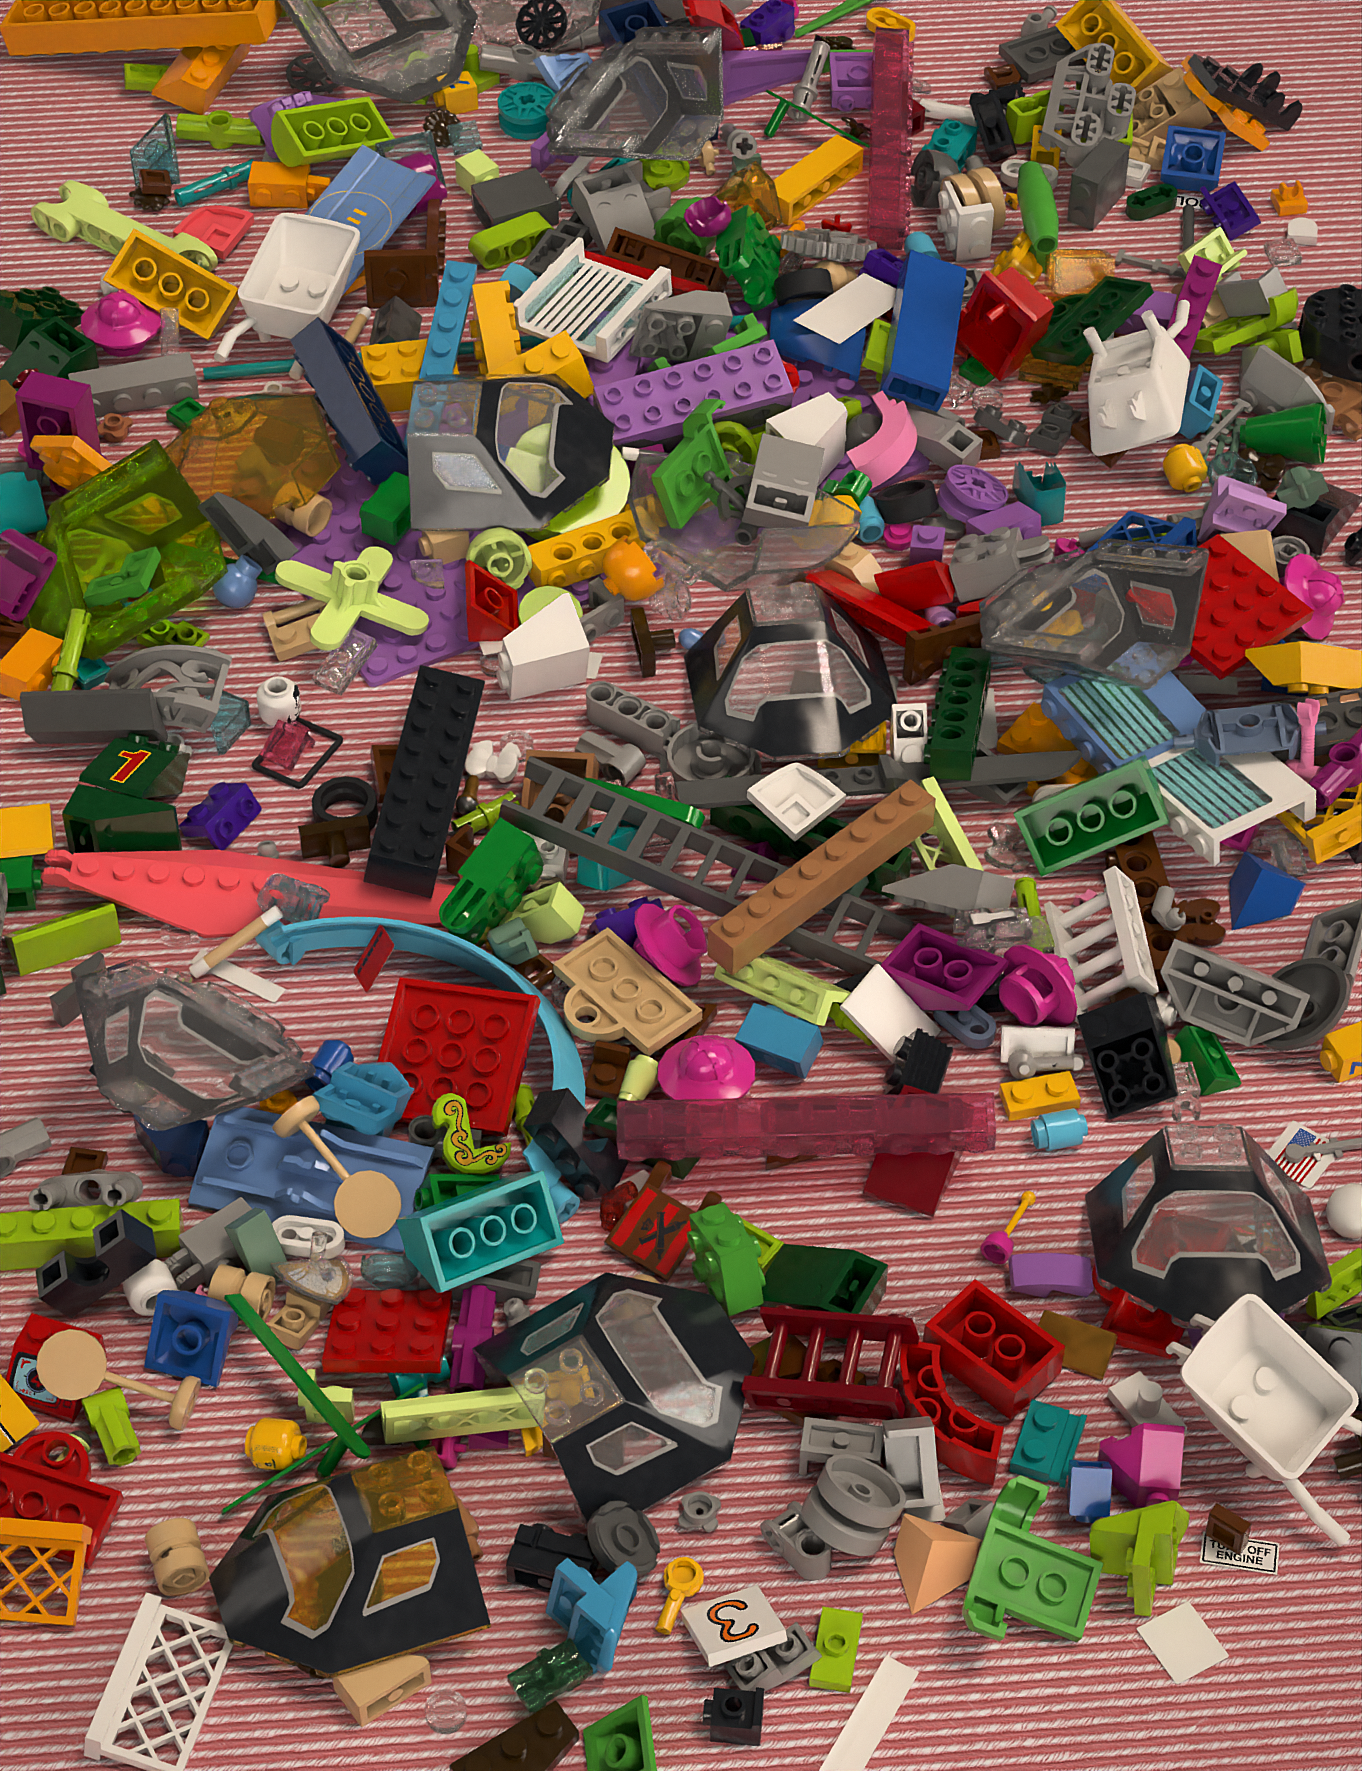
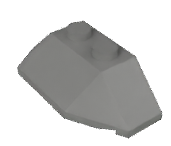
M1264 344L1246 347L1242 350L1239 369V398L1251 404V407H1253L1252 412L1260 416L1315 402L1324 403L1327 415V424H1324V434H1327V436L1331 434L1335 409L1331 404L1326 403L1323 394L1308 375Z
M1174 939L1160 972L1182 1020L1247 1047L1296 1029L1310 998V994L1279 979L1177 939Z

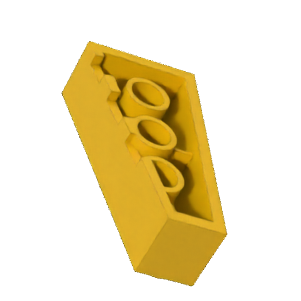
M509 280L472 285L474 320H469L468 324L471 339L476 338L477 340L473 342L475 359H481L482 362L478 363L479 374H488L521 355L520 337L518 329L516 330L513 303H510Z

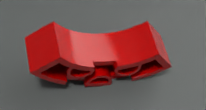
M921 1341L918 1344L901 1343L898 1391L905 1406L904 1417L930 1416L935 1431L937 1460L967 1478L994 1486L1001 1454L1004 1427L984 1421L973 1415L963 1406H957L952 1401L946 1391V1384L940 1369V1345Z

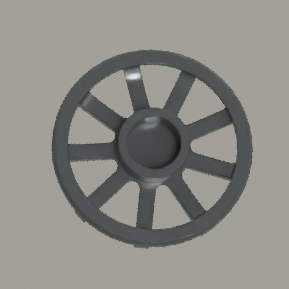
M313 53L303 54L292 60L287 66L286 78L292 89L297 88L302 91H310L311 94L313 92L325 91L332 93L333 89L340 86L337 83H327L326 80H331ZM328 53L332 61H334L336 55ZM313 57V61L307 65L301 62L303 59ZM295 65L305 72L292 71L291 69ZM293 77H304L297 81L293 79ZM311 81V83H310L309 86L303 85V84H305V83ZM320 82L322 86H316V84Z

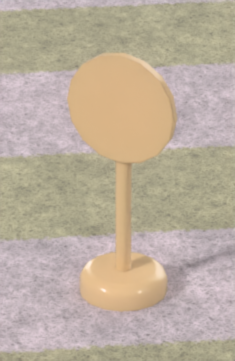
M313 1095L302 1099L288 1109L274 1123L273 1131L279 1137L286 1138L302 1130L342 1179L343 1183L337 1189L334 1199L335 1216L342 1228L351 1235L364 1239L379 1237L390 1231L395 1225L396 1219L399 1218L402 1208L401 1194L395 1183L385 1174L372 1170L360 1171L350 1175L308 1124L319 1112L320 1106Z
M68 1329L55 1333L44 1342L37 1357L36 1369L40 1382L49 1393L59 1399L74 1401L88 1397L100 1387L104 1380L172 1403L169 1424L180 1431L185 1429L191 1417L201 1386L200 1378L187 1376L182 1380L176 1394L108 1372L106 1371L107 1358L104 1348L94 1336L82 1330Z

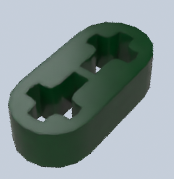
M1158 184L1132 193L1127 197L1125 213L1132 220L1142 221L1169 212L1176 207L1178 191L1173 185Z

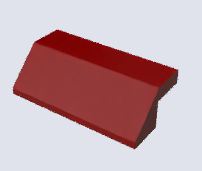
M833 570L812 572L805 577L808 597L821 603L817 587H819L860 625L904 648L906 646L907 632L916 630L919 634L926 633L929 626L935 625Z

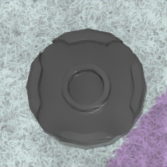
M609 1501L592 1513L588 1522L587 1538L591 1550L601 1566L611 1574L626 1561H629L635 1566L638 1575L637 1580L653 1570L658 1563L656 1555L660 1553V1542L656 1530L647 1516L639 1509L634 1512L627 1507L630 1504L624 1501Z

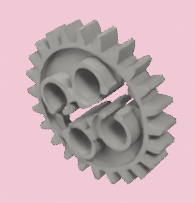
M807 228V230L782 231L780 240L782 249L794 251V253H798L800 256L821 260L827 258V260L849 262L850 259L864 260L870 250L877 248L875 241L859 237L858 234L837 230L830 232V229Z

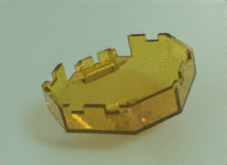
M262 392L228 399L226 397H217L210 401L207 408L187 422L163 447L201 502L219 492L252 508L267 520L277 517L274 511L275 508L292 502L294 509L307 505L341 467L325 420L314 395ZM158 498L168 522L180 515L172 503ZM208 520L182 535L223 539Z

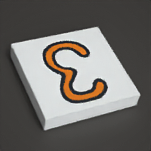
M758 1585L681 1610L683 1622L709 1667L787 1641L785 1627Z

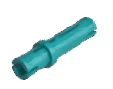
M250 159L231 168L229 166L223 167L219 173L174 190L177 204L180 207H184L189 203L229 188L232 190L237 188L239 183L249 179L252 161L254 160ZM239 173L238 176L233 177V178H231V179H228V180H226V181L221 182L222 179H225V178H227V177H230V176H233V175ZM212 184L211 187L206 188V189H204V190H201V191H199V192L194 193L195 190H198V189H200V188H203V187H205V186H208V185Z

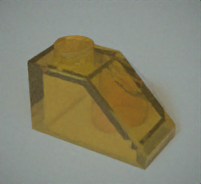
M757 161L736 172L711 195L716 196L721 203L726 200L731 213L748 204L754 213L758 212L762 216L767 231L780 225L783 221L775 182Z

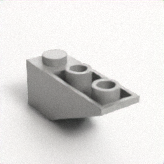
M907 407L917 430L916 450L947 472L954 465L974 467L980 461L983 440L959 422Z

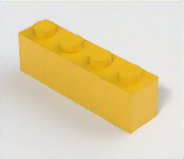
M836 134L762 188V212L789 226L793 221L799 219L863 171L864 148Z

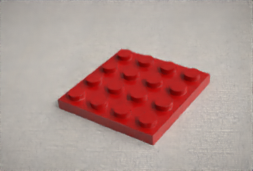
M1219 534L1192 550L1194 552L1209 553L1192 646L1191 649H1182L1219 680H1222L1250 661L1245 656V649L1274 645L1312 619L1313 609ZM1134 587L1136 594L1133 589L1127 592L1125 599L1129 602L1140 604L1143 617L1150 623L1168 627L1175 626L1177 612L1172 595Z
M399 977L377 1061L391 1062L407 1080L409 1086L414 1088L413 1094L398 1122L410 1123L418 1116H431L436 1100L444 1094L453 1093L465 1099L470 1129L482 1130V1134L507 1137L541 1002L537 995Z

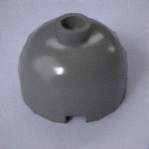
M926 149L919 151L915 157L910 172L911 176H915L914 186L909 185V193L914 206L929 209L940 208L938 193L940 192L942 180L947 176L959 173L956 162L947 153Z

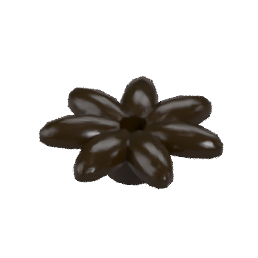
M841 118L842 121L846 122L847 126L851 127L849 131L851 136L858 139L864 133L873 138L874 132L870 128L865 127L863 123H857L854 118Z
M1044 383L1041 385L1042 391H1031L1033 397L1029 400L1030 402L1040 401L1041 405L1048 404L1050 400L1060 402L1061 397L1068 396L1069 391L1063 390L1062 385L1054 388L1053 383Z

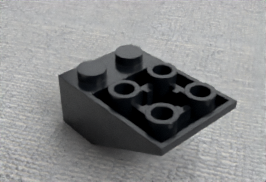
M1326 483L1329 492L1319 495L1318 500L1307 508L1292 507L1286 510V515L1271 531V536H1294L1303 540L1308 545L1309 552L1321 556L1360 505L1362 497ZM1275 494L1272 499L1279 501L1277 494Z
M1142 992L1077 1016L1109 1120L1179 1096L1167 1033L1154 996Z

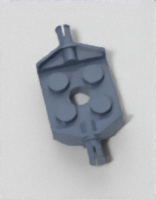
M1280 703L1209 710L1202 713L1197 728H1193V734L1173 735L1174 750L1195 747L1215 767H1220L1219 756L1273 752L1287 749L1289 760H1293L1301 746V725L1299 724L1297 713L1291 704ZM1325 720L1317 721L1314 736L1326 735Z

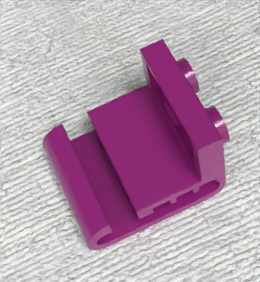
M7 529L0 534L1 539L11 544L5 557L0 555V613L18 622L27 616L57 563V555L17 530Z

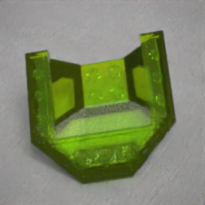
M153 439L51 503L47 512L51 517L44 532L38 531L34 540L57 555V563L27 616L23 619L24 627L28 629L34 628L64 640L71 609L85 610L84 616L87 612L91 613L92 616L87 628L81 657L92 661L100 659L193 603L228 572L218 532L197 508L202 502L158 440ZM157 547L161 559L149 585L153 591L125 608L122 607L119 600L109 606L98 605L88 608L83 596L92 579L120 572L127 554Z

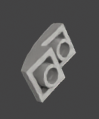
M795 1622L786 1629L787 1641L733 1659L725 1665V1668L740 1690L756 1691V1687L764 1688L765 1692L796 1676L819 1660L822 1655L803 1628Z

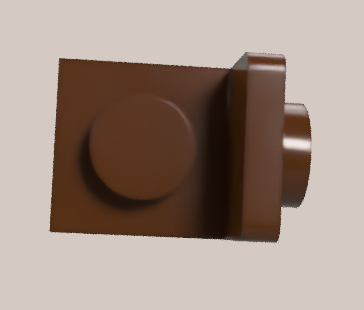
M596 1041L593 1047L594 1059L585 1080V1096L600 1100L603 1097L617 1100L628 1062L631 1060L630 1048L613 1042Z

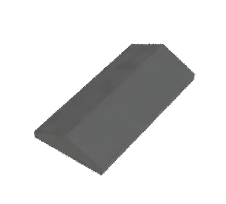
M151 688L21 692L20 694L25 733L38 744L112 742L115 738L128 737L129 733L146 735L149 737L148 741H167L168 734Z

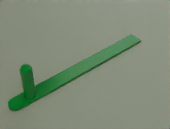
M769 90L765 91L780 100L764 130V134L768 137H774L789 107L792 106L911 171L910 167L777 94Z
M241 1293L225 1295L224 1299L337 1434L336 1439L317 1466L318 1475L323 1478L331 1476L348 1448L355 1456L367 1459L371 1454L370 1448Z
M422 1382L394 1400L406 1399L425 1385ZM380 1409L353 1425L352 1428L356 1431L381 1415ZM336 1437L221 1510L222 1515L328 1449ZM430 1439L412 1442L416 1448L421 1450L430 1444Z

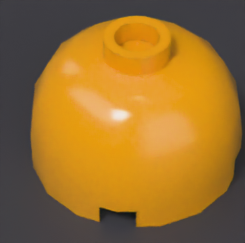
M623 535L610 546L603 557L602 569L606 579L602 582L613 596L619 593L627 600H643L665 586L664 580L661 577L656 581L652 574L657 570L655 565L634 541L628 545V536Z

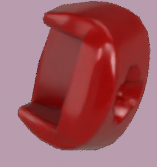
M835 214L834 220L823 219L821 221V228L830 229V232L837 230L850 233L852 224L850 222H840L841 215Z

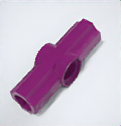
M1362 727L1347 742L1338 743L1330 749V760L1308 783L1316 790V807L1324 809L1326 806H1330L1346 788L1355 787L1362 782Z
M472 1285L470 1288L463 1290L459 1323L454 1325L452 1336L453 1366L449 1382L450 1394L484 1390L488 1360L472 1349L494 1336L493 1320L495 1318L496 1292L491 1291L484 1285Z

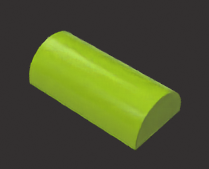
M369 96L276 111L271 124V139L274 150L281 162L289 167L349 158L357 152L362 144L378 153L390 150L396 143V139Z

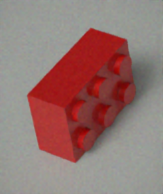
M976 1279L925 1324L922 1341L940 1345V1366L1010 1420L1061 1373L1066 1347Z

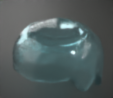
M1235 451L1218 454L1209 462L1206 471L1212 490L1215 481L1220 476H1226L1256 486L1258 474L1251 459L1245 460Z
M406 1253L374 1254L366 1260V1256L363 1255L361 1258L360 1271L362 1277L369 1284L380 1290L405 1288L412 1284L418 1275V1269L406 1257Z

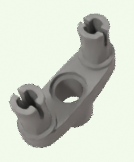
M105 1169L58 1175L44 1180L39 1184L38 1188L32 1190L29 1194V1203L35 1210L103 1204L120 1206L139 1199L143 1193V1184L139 1176L134 1173L106 1171ZM89 1180H94L99 1184L101 1189L99 1197L90 1193L88 1189Z

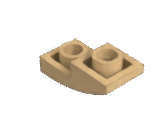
M292 1287L287 1292L286 1305L266 1325L282 1344L299 1351L317 1329L333 1301L314 1297Z

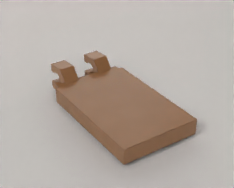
M1304 357V360L1292 364L1310 377L1323 394L1326 403L1331 404L1335 409L1333 426L1337 428L1341 426L1344 435L1354 441L1361 439L1362 429L1359 428L1362 427V383L1336 376L1331 378L1323 376V370L1320 369L1321 363L1313 360L1310 366L1303 367L1306 362Z

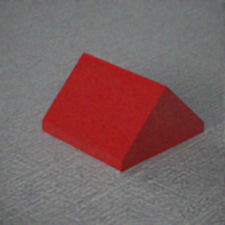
M468 560L465 563L468 642L503 641L504 637L519 627L517 590L471 560Z
M936 560L874 574L875 582L882 597L911 612L951 603L955 592V586L949 571L950 565Z

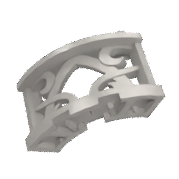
M155 646L134 652L117 662L106 674L105 682L109 683L108 689H139L146 682L164 675L172 676L178 682L168 684L158 692H152L164 726L185 727L205 734L218 713L219 701L232 657L216 649L197 646ZM208 678L214 679V684L207 683L209 681ZM200 694L210 695V699L201 698Z

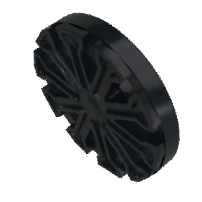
M529 0L518 12L515 25L520 39L526 45H530L535 49H546L558 43L564 36L568 18L565 9L556 0ZM543 3L540 11L539 4ZM532 7L535 14L529 12ZM558 12L561 13L559 16L553 17ZM525 16H526L527 18L531 19V20H525V21H523V19H524ZM561 23V27H554V24ZM551 32L555 35L552 39L549 37ZM533 34L532 40L529 41L528 38ZM540 36H543L542 43H539Z

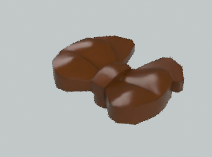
M1207 898L1191 900L1189 903L1187 900H1183L1176 905L1179 908V914L1184 911L1186 919L1195 920V923L1183 925L1188 943L1214 946L1223 942L1226 930L1216 922V917L1220 914V904Z

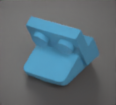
M349 1061L333 1070L330 1084L314 1092L312 1095L319 1103V1111L322 1116L326 1118L325 1124L355 1130L362 1134H373L389 1138L396 1121L401 1119L414 1088L409 1086L407 1080L391 1062H372L358 1065Z
M566 1558L556 1567L545 1612L568 1632L564 1648L593 1674L598 1671L606 1674L613 1667L615 1650L629 1606L637 1594V1570L633 1564L626 1561L599 1585L586 1569L578 1567L570 1559Z

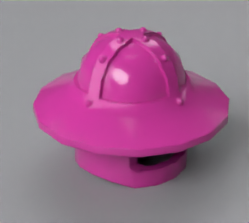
M124 289L109 293L107 296L99 299L90 305L81 316V330L85 337L94 342L95 345L101 346L106 353L117 357H128L139 353L147 341L153 338L162 326V314L139 302L134 295L127 293Z
M1297 554L1290 558L1285 569V576L1279 578V582L1314 610L1312 619L1299 629L1307 637L1320 640L1329 635L1334 624L1335 612L1345 603L1342 582L1339 579V575L1323 570L1321 565L1310 555Z
M642 904L635 911L634 923L638 937L632 949L664 977L667 976L682 986H694L701 979L702 966L699 958L707 952V942L701 922L689 909L682 905H674L665 911L654 904ZM674 913L682 916L690 924V931L685 932L678 921L673 918Z
M1026 944L1013 945L1009 948L1003 957L1008 960L1009 965L1003 971L1005 977L1001 980L999 986V999L1004 1008L1012 1012L1017 1017L1019 1023L1025 1026H1036L1040 1022L1054 1027L1068 1026L1075 1020L1078 1007L1073 991L1076 982L1067 958H1060L1052 953H1042L1040 950Z
M698 1035L679 1041L665 1052L658 1063L657 1079L664 1094L677 1104L688 1107L701 1115H712L726 1110L748 1093L755 1081V1062L749 1051L735 1040L718 1035Z

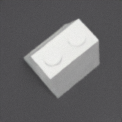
M827 392L766 419V434L825 448L818 487L844 458L847 409L842 402L837 401Z
M569 593L559 596L503 638L502 652L498 653L501 670H497V679L500 688L507 690L510 701L586 682L590 646Z

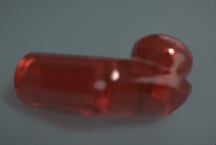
M626 1181L602 1195L599 1218L601 1220V1227L605 1231L611 1232L624 1214L625 1203L638 1197V1189L632 1181Z

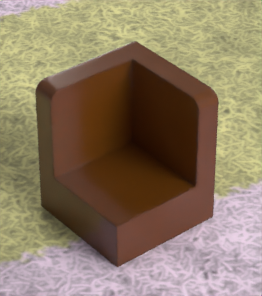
M468 824L464 825L445 843L447 871L458 878L460 877L457 872L477 847L474 845L473 827Z

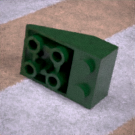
M48 286L37 290L21 288L20 291L0 290V344L14 352L32 329L58 316L75 328L81 324V316L85 311L79 308L78 303L67 300L60 295L57 289Z
M55 316L32 329L0 368V380H7L12 386V383L17 380V376L22 371L35 368L39 370V373L69 380L68 374L99 368L95 343L58 316Z
M78 784L62 812L68 849L71 854L182 850L176 806L164 802L151 801L104 790L99 787Z
M783 1244L764 1275L766 1285L762 1287L764 1304L758 1307L786 1305L801 1310L872 1315L886 1292L888 1264L850 1249ZM831 1338L845 1345L847 1343V1339Z

